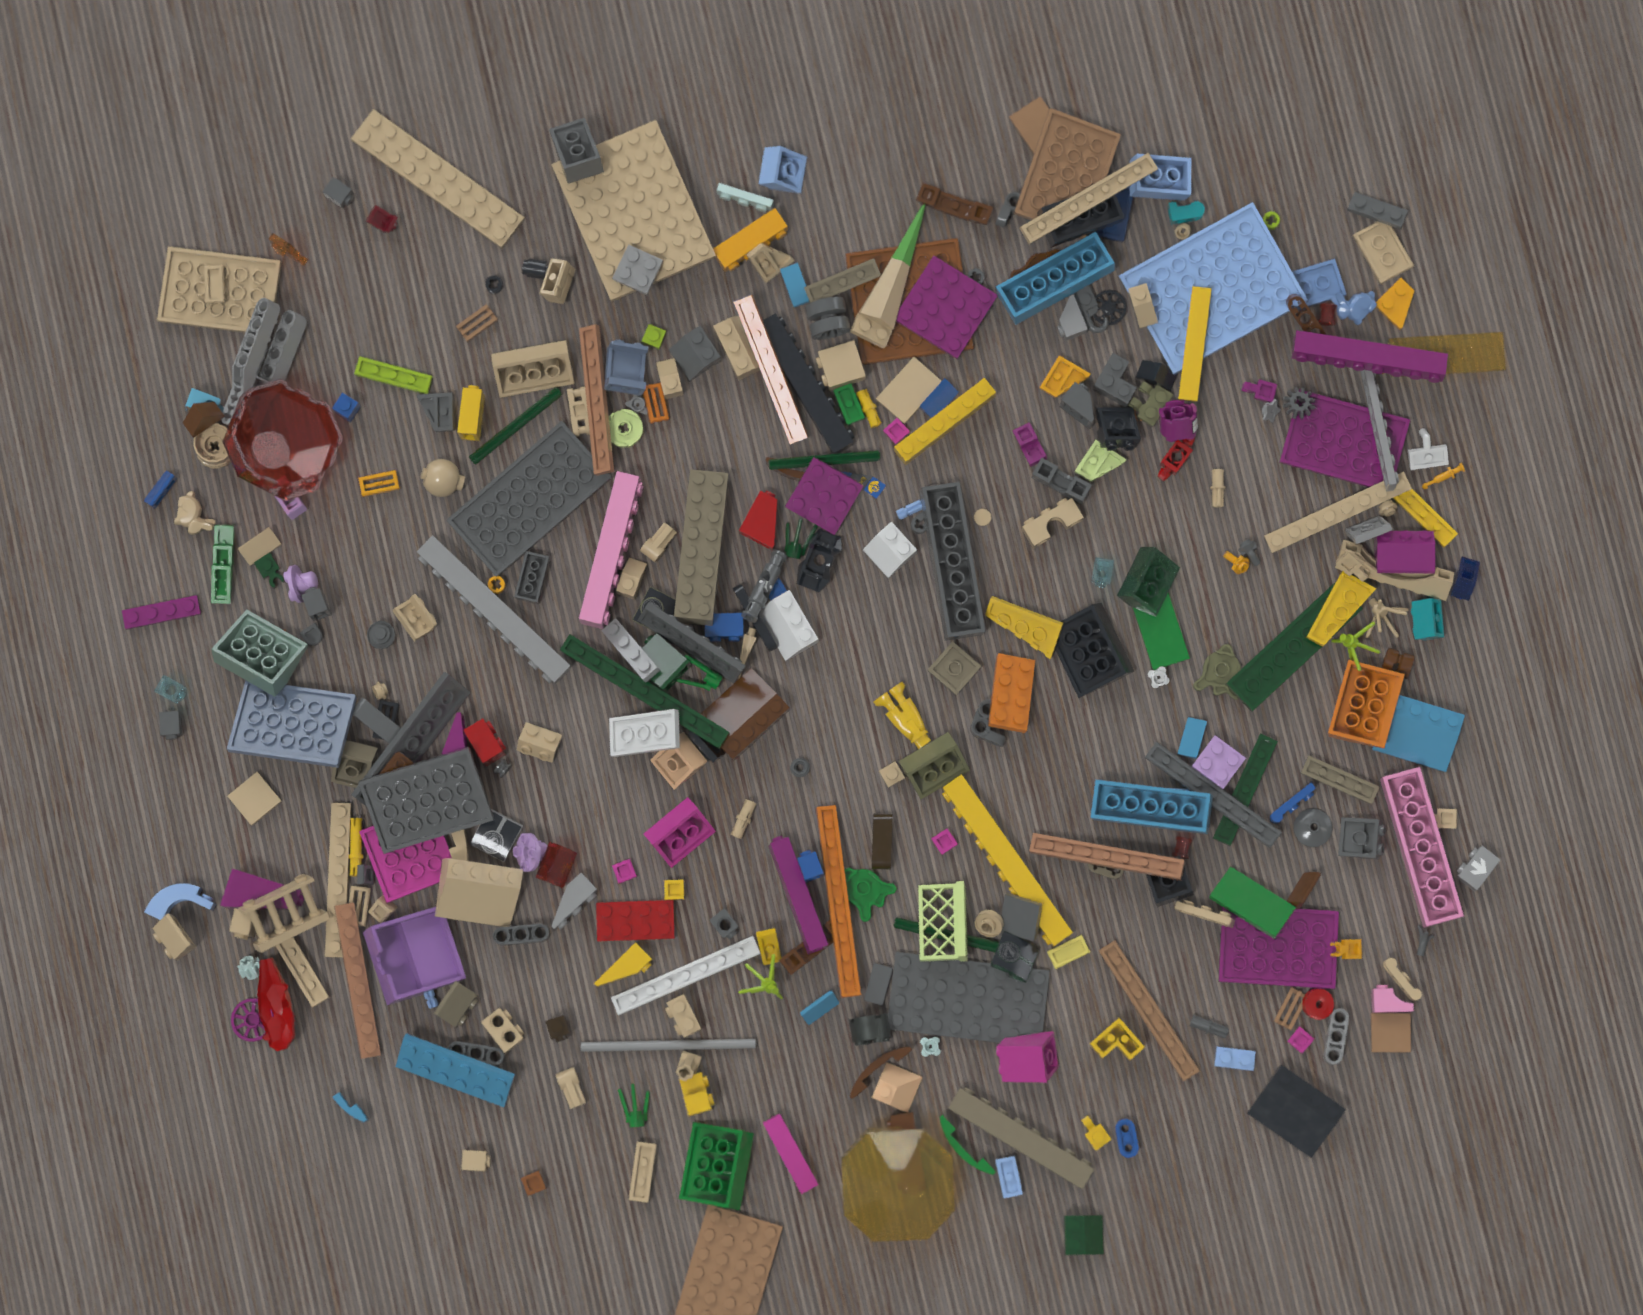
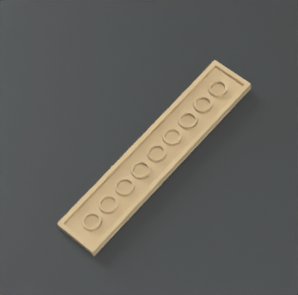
M374 109L351 138L358 146L502 249L525 220L518 212Z

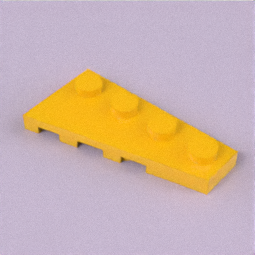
M1342 570L1306 638L1323 647L1376 588L1352 575L1348 576Z
M994 596L990 598L985 616L1003 628L1013 632L1019 639L1022 638L1031 644L1030 646L1044 653L1047 658H1052L1064 623Z

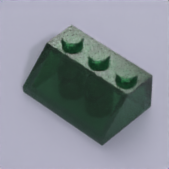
M1140 547L1117 597L1133 608L1152 616H1157L1180 567L1156 547Z

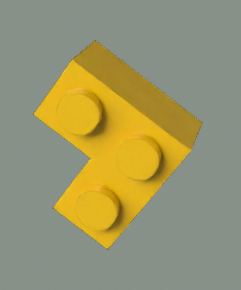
M1120 1018L1089 1044L1101 1059L1117 1047L1130 1061L1145 1048Z
M702 1072L694 1074L692 1078L686 1081L679 1079L690 1117L712 1111V1106L715 1103L712 1094H708L706 1087L710 1086L707 1075L703 1076Z

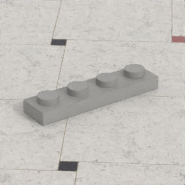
M616 618L601 630L645 683L660 671Z

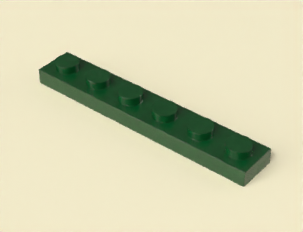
M1261 733L1232 794V797L1246 807L1251 802L1278 742ZM1223 815L1212 839L1231 846L1239 826Z

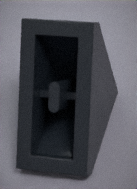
M1142 360L1135 378L1155 386L1159 385L1171 392L1177 374L1173 375L1171 369L1162 363Z

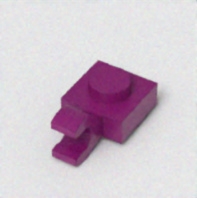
M1258 380L1256 385L1245 381L1241 391L1255 393L1253 399L1272 403L1277 384Z

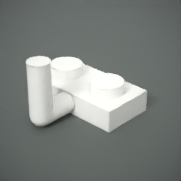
M1420 429L1419 434L1423 438V448L1408 450L1409 468L1415 470L1449 465L1446 444L1431 446L1430 435L1426 429Z

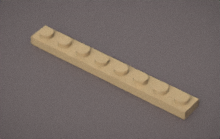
M1149 153L1024 224L1019 229L1030 245L1157 171L1158 168Z
M1405 473L1398 474L1399 482L1394 491L1386 492L1384 481L1265 535L1264 538L1271 553L1411 490L1412 488Z
M331 803L327 913L330 919L326 921L325 957L343 958L334 906L347 904L351 803Z

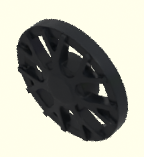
M1105 290L1095 296L1096 301L1102 303L1101 307H1098V311L1101 310L1103 315L1099 318L1096 315L1093 316L1098 323L1104 324L1105 315L1111 316L1108 326L1115 325L1124 318L1126 302L1118 292ZM1107 294L1108 300L1103 301L1101 295ZM1113 295L1118 297L1115 302L1111 301ZM1123 303V309H1116V304ZM1115 311L1121 315L1119 319L1113 316Z

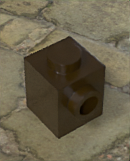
M564 1015L545 1021L551 1040L560 1042L568 1039L567 1036L571 1035Z

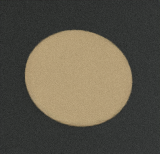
M979 509L974 514V520L978 525L985 526L991 521V514L986 509Z

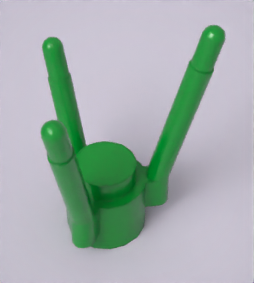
M686 655L685 658L706 673L703 679L706 684L677 679V682L704 688L708 691L711 688L716 690L723 676L712 671L697 659Z
M631 1084L633 1111L629 1114L622 1090L618 1089L626 1116V1123H629V1128L645 1126V1121H648L647 1111L650 1092L646 1091L642 1114V1111H637L635 1085Z

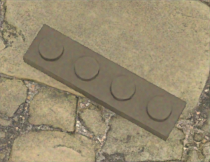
M873 258L805 286L804 290L809 302L812 303L880 277L881 274Z
M1311 756L1307 757L1300 773L1372 805L1379 786Z

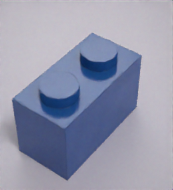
M742 613L714 614L713 626L705 625V637L710 642H721V639H728L729 642L740 641V638L744 637V618L741 616Z
M811 850L800 853V857L797 860L805 883L824 877L816 852L812 853Z

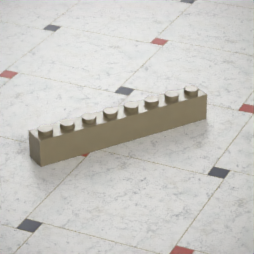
M967 1087L964 1090L961 1088L958 1090L948 1107L949 1110L1078 1188H1084L1094 1171V1168L1091 1167V1162L1084 1158L1081 1161L1075 1158L1076 1153L1068 1148H1065V1150L1057 1147L1058 1142L1051 1138H1048V1140L1042 1138V1133L1033 1127L1031 1130L1024 1127L1025 1122L1015 1117L1012 1120L1007 1116L1008 1112L1000 1107L997 1110L991 1107L992 1103L983 1097L980 1100L974 1097L975 1092Z

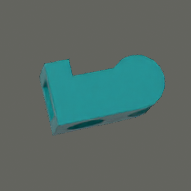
M1199 201L1178 207L1176 202H1171L1167 206L1170 225L1198 221L1205 212L1204 205Z

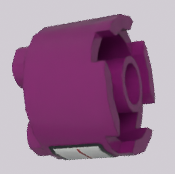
M1172 400L1166 402L1165 407L1159 408L1160 433L1166 437V441L1175 442L1176 440L1193 439L1196 437V432L1198 431L1197 407L1193 403L1189 405L1185 404L1184 400Z

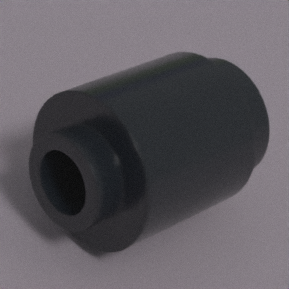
M531 258L529 260L524 259L522 274L526 275V277L544 280L549 266L547 265L548 262Z

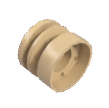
M215 423L194 437L193 446L198 460L204 466L211 469H219L227 466L233 460L236 446L231 432L225 426ZM218 445L219 450H216V449H215V450L213 451V450H212V446H215V447H216V446Z

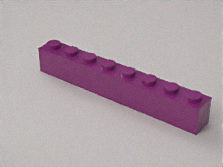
M1296 330L1293 338L1291 359H1296L1298 362L1310 361L1315 362L1317 365L1329 364L1337 368H1353L1356 371L1368 370L1375 374L1387 373L1394 377L1406 376L1413 380L1426 379L1432 383L1443 381L1446 375L1448 358L1446 353Z

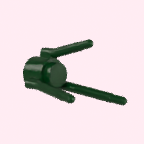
M802 519L798 521L794 542L791 541V543L790 523H786L784 549L787 557L799 560L801 555L805 556L808 547L807 543L813 537L818 527L816 524L813 526L801 548L802 544L798 543Z

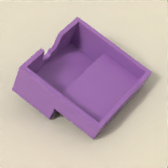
M436 907L371 926L363 932L387 1006L451 985L455 981L460 982L466 979L447 919L435 917Z

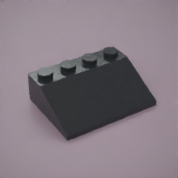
M1102 603L1092 604L1060 621L1064 624L1055 650L1078 698L1135 672Z
M1279 1065L1247 1114L1312 1158L1346 1109L1285 1066Z

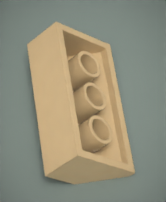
M566 340L491 354L500 398L574 384Z

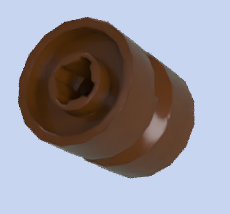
M1388 648L1382 668L1405 674L1404 678L1408 679L1415 656L1405 652L1400 654L1399 650Z

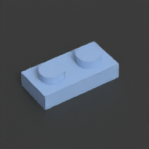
M1216 1047L1214 1066L1253 1071L1256 1051Z
M1015 1156L995 1160L1003 1198L1023 1195Z

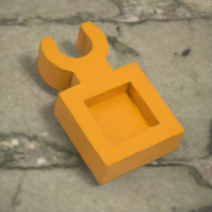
M1361 939L1341 940V943H1330V946L1336 947V952L1330 953L1331 957L1341 956V959H1362Z

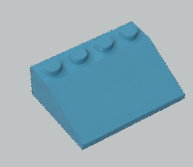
M1399 695L1385 748L1372 747V750L1446 772L1465 715Z

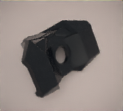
M818 529L807 543L809 550L805 560L798 566L796 584L818 593L831 581V568L837 555L842 553L841 537L825 532L822 529ZM817 555H822L825 558V563L821 566H817L814 563V558Z

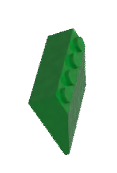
M693 1122L679 1199L740 1210L754 1133Z

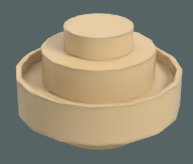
M992 910L981 911L975 920L976 929L986 937L998 936L1004 926L1002 917Z

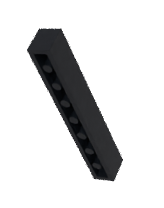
M776 313L764 319L763 323L784 375L832 454H839L853 446V439L855 438L850 429L846 430L843 425L845 423L844 418L840 412H835L833 400L830 396L826 397L823 392L826 390L820 380L817 382L813 376L816 374L811 364L807 366L804 361L806 358L801 348L797 349L795 346L796 339L791 332L787 333L784 328L787 326L781 316L778 318Z

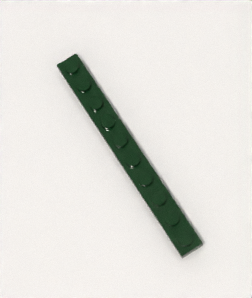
M569 634L560 648V651L653 709L657 711L678 710L679 725L718 749H721L730 735V732L651 683H645L638 675Z

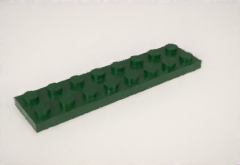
M1335 583L1225 684L1251 712L1322 648V646L1309 640L1306 636ZM1360 606L1356 610V612L1343 624V626L1334 635H1336L1363 608Z

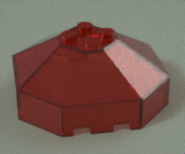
M279 379L250 388L239 397L222 442L237 477L287 501L318 491L325 471L332 467L335 462L336 452L342 443L343 436L328 403L323 400L319 402L311 398V394L299 388L294 389L287 385L288 382Z

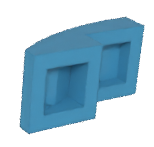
M798 263L780 269L793 307L809 303L804 290L806 284Z
M340 1092L333 1096L337 1104L352 1117L363 1122L369 1121L358 1104L350 1107Z

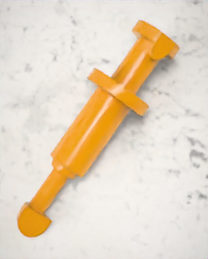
M1462 463L1452 470L1448 467L1447 471L1435 476L1432 481L1424 483L1422 488L1428 489L1429 485L1433 483L1438 484L1450 477L1454 479V474L1460 471L1465 472Z

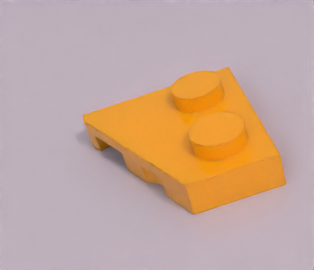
M1400 278L1376 302V308L1399 330L1404 325L1414 290Z
M1059 355L1039 389L1057 398L1067 392L1074 382L1080 384L1088 379L1090 373Z

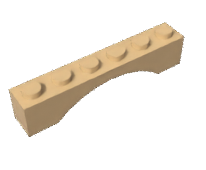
M1343 540L1337 559L1349 549L1352 550L1364 561L1362 566L1370 570V573L1367 574L1368 578L1377 580L1380 583L1394 585L1400 589L1404 588L1417 594H1424L1434 599L1446 601L1453 583L1454 572L1435 567V574L1377 573L1375 558L1362 545Z

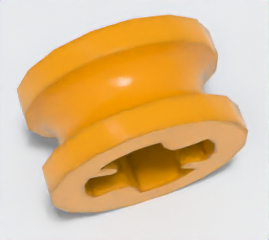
M493 576L488 581V588L494 594H500L505 589V582L501 577ZM499 580L501 588L494 590L492 582Z

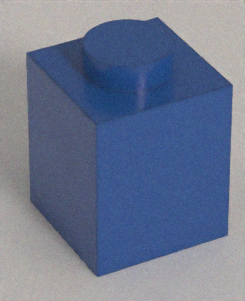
M344 393L340 395L332 407L336 414L350 423L361 408L357 401Z

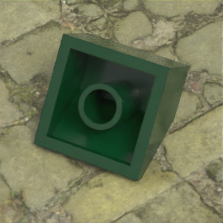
M1103 1215L1063 1216L1064 1255H1104Z

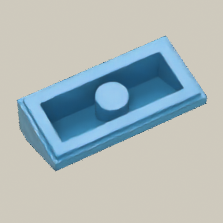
M1187 718L1177 754L1192 759L1197 758L1207 721Z
M829 991L802 1010L800 1015L810 1025L837 1006L839 1001L834 993Z

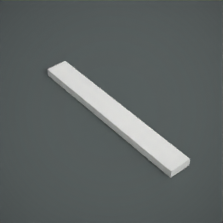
M751 936L615 995L611 999L618 1015H621L761 953L754 937Z

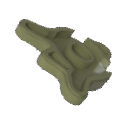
M1222 645L1219 650L1206 658L1202 668V675L1193 684V688L1196 691H1202L1208 686H1212L1215 696L1228 694L1234 700L1239 699L1225 685L1241 670V665L1235 657L1231 645Z

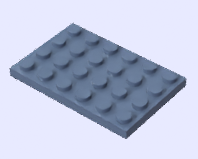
M245 680L227 751L339 768L357 697L354 694L285 685L274 697Z

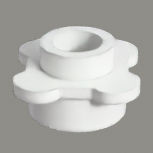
M1161 666L1157 670H1150L1148 672L1153 688L1169 683L1165 667Z

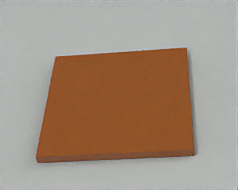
M958 238L915 244L899 308L933 256L963 273ZM898 246L845 253L847 269L874 258L882 275ZM880 277L850 289L854 319ZM895 322L894 329L884 349L857 336L862 365L947 354ZM972 338L963 351L974 350Z

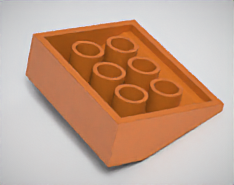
M1348 660L1328 736L1347 742L1385 748L1405 674L1360 662L1361 671H1358L1355 661Z

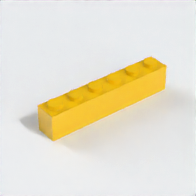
M983 378L894 446V452L906 466L995 398L996 391Z

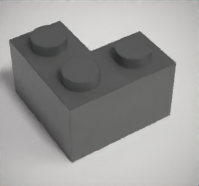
M1112 353L1093 388L1094 391L1123 407L1128 406L1137 389L1134 385L1121 379L1129 365V361Z

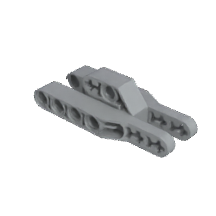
M261 298L257 302L232 366V389L222 412L225 417L221 419L228 426H236L240 421L250 392H253L241 422V430L249 435H254L258 432L269 402L283 387L307 323L304 316L292 310L284 312L258 377L268 350L267 344L271 340L270 336L275 324L278 322L277 318L280 312L279 304L267 298Z

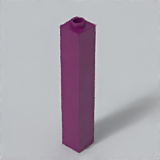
M776 837L772 839L768 847L807 954L825 949L828 943L789 837Z

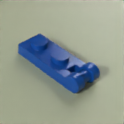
M1312 783L1308 784L1270 815L1271 823L1278 824L1283 819V814L1287 811L1291 814L1299 807L1298 802L1302 799L1305 802L1314 795L1312 791L1316 789Z

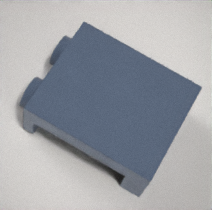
M623 340L611 341L607 347L604 390L641 396L646 390L644 372L646 353L649 347L643 346L641 343H625Z

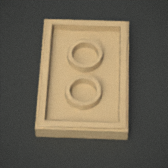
M1376 222L1353 234L1354 240L1380 285L1414 267L1392 226Z
M913 357L880 393L876 400L905 424L920 408L921 403L940 384L941 380Z

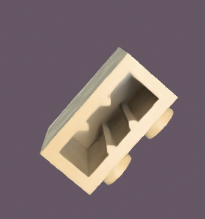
M854 340L818 351V357L815 359L818 368L823 369L824 375L821 378L824 387L828 386L829 391L849 383L853 384L866 380Z

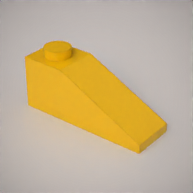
M635 942L594 984L600 987L639 974L641 971L645 973L652 966L650 963L652 959Z

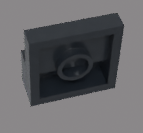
M1098 407L1095 413L1099 425L1097 435L1100 447L1106 448L1108 451H1114L1117 448H1124L1125 451L1135 449L1141 437L1133 407Z

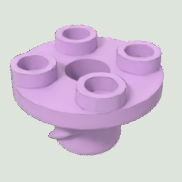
M292 565L288 567V571L284 572V580L288 583V594L291 601H296L297 603L304 602L302 594H305L307 589L317 588L318 586L317 576L312 571L302 573L297 565Z
M522 833L517 841V845L513 847V856L517 858V862L523 872L534 871L538 867L539 861L543 863L549 855L547 844L541 842V840L538 841L532 833Z

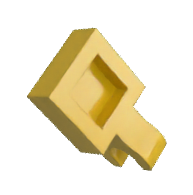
M1089 1116L1081 1120L1088 1130L1084 1135L1095 1151L1112 1140L1101 1124L1095 1126Z

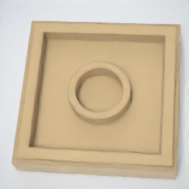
M258 772L228 795V798L251 826L282 802Z

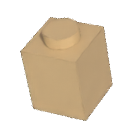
M463 1150L462 1170L487 1171V1167L490 1168L491 1156H488V1152Z

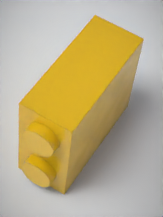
M468 385V388L463 387L457 431L462 440L480 441L485 395L478 386Z

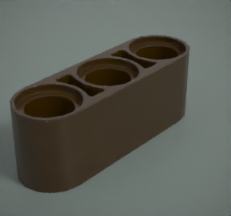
M873 813L872 869L891 870L892 814Z

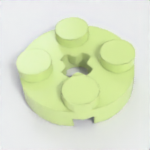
M621 409L610 414L611 443L621 448L634 446L643 434V425L639 416L634 411L628 409ZM627 424L629 431L621 433L619 426Z

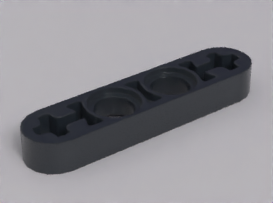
M739 584L732 589L743 609L746 610L749 604V596L743 586ZM758 614V620L755 623L752 622L767 650L771 652L778 647Z

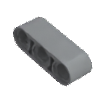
M1336 1009L1329 1016L1323 1059L1329 1065L1338 1064L1343 1057L1349 1021L1348 1012L1344 1009ZM1337 1012L1342 1013L1344 1016L1342 1023H1338L1334 1019V1015ZM1334 1031L1339 1032L1341 1035L1339 1042H1334L1331 1038V1034ZM1330 1051L1337 1053L1338 1058L1336 1061L1329 1060L1328 1053Z

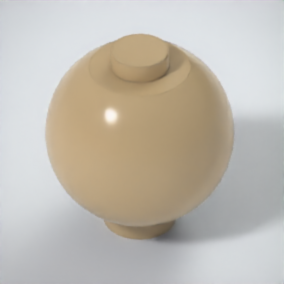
M434 460L426 468H423L421 472L424 487L434 496L446 497L453 494L455 490L461 491L463 488L465 476L460 475L457 466L449 460Z

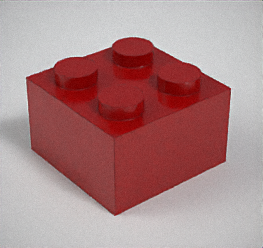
M482 718L463 730L486 767L506 755L504 753L506 747L500 737L495 738L494 734L497 732L490 721L486 722Z

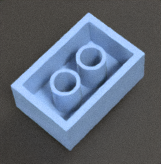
M1136 154L1130 159V163L1145 154ZM1150 155L1158 170L1130 186L1131 197L1184 201L1191 195V158Z

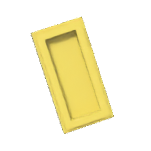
M1082 935L1047 951L1055 969L1090 953Z

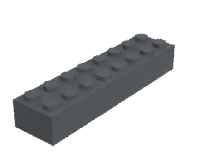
M960 482L922 487L919 493L944 640L983 635L986 631Z

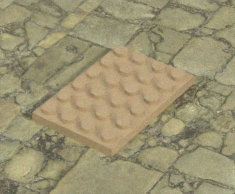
M168 247L157 321L246 333L257 302L261 298H267L276 302L281 261ZM204 266H224L225 303H205Z

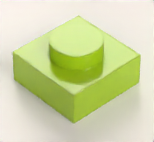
M648 324L642 343L660 349L666 335V330Z

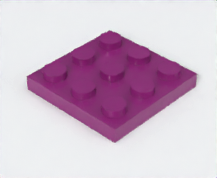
M813 457L785 507L835 535L863 488V484Z

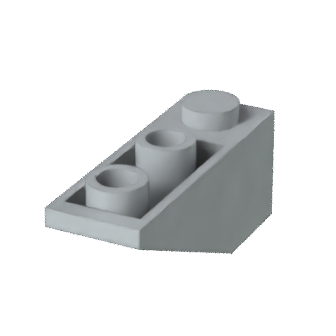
M582 873L575 877L565 889L552 923V927L555 930L557 928L561 930L568 924L569 921L567 919L572 914L576 916L582 911L583 908L581 906L586 901L590 903L597 897L595 893L598 890Z

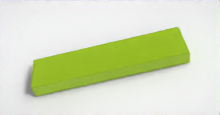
M359 356L354 373L355 376L422 394H428L433 378L431 375Z

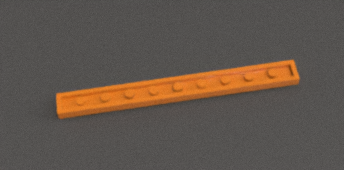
M836 805L822 806L816 808L840 997H857L861 995L837 810Z

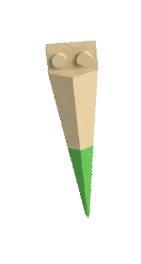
M925 204L920 207L891 260L858 312L850 333L883 349L886 347L895 326Z

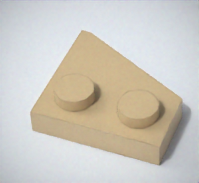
M760 243L746 254L765 283L780 273V269L787 267L794 261L790 255L763 243Z

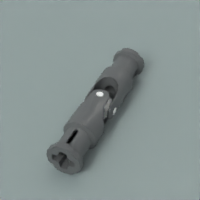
M779 550L772 551L770 561L765 564L757 584L748 599L749 604L741 614L745 620L753 623L758 620L757 616L760 610L764 608L770 592L781 573L780 568L788 558L785 553Z

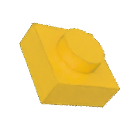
M664 880L665 900H684V880Z

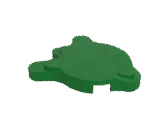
M846 868L844 871L848 901L858 908L860 919L863 922H868L871 919V906L875 905L878 908H882L885 897L894 894L897 890L896 886L892 883L883 882L871 870Z

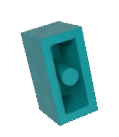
M1429 598L1412 601L1411 615L1413 617L1415 640L1426 641L1445 638L1441 599Z

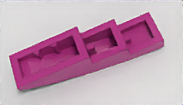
M780 1113L764 1121L763 1125L800 1193L803 1194L816 1187L818 1183Z

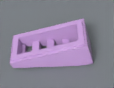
M285 476L269 486L291 520L307 510ZM285 485L287 486L285 489H283V490L280 491L279 493L277 492V490H279V489L282 488L283 486H285ZM288 492H291L289 495H287V496L284 497L283 499L281 498L282 496H284V495L287 494ZM293 498H295L294 501H292L291 503H289L288 505H286L287 502H289L290 500H292Z

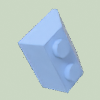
M781 146L765 147L759 184L773 190L801 193L807 157Z

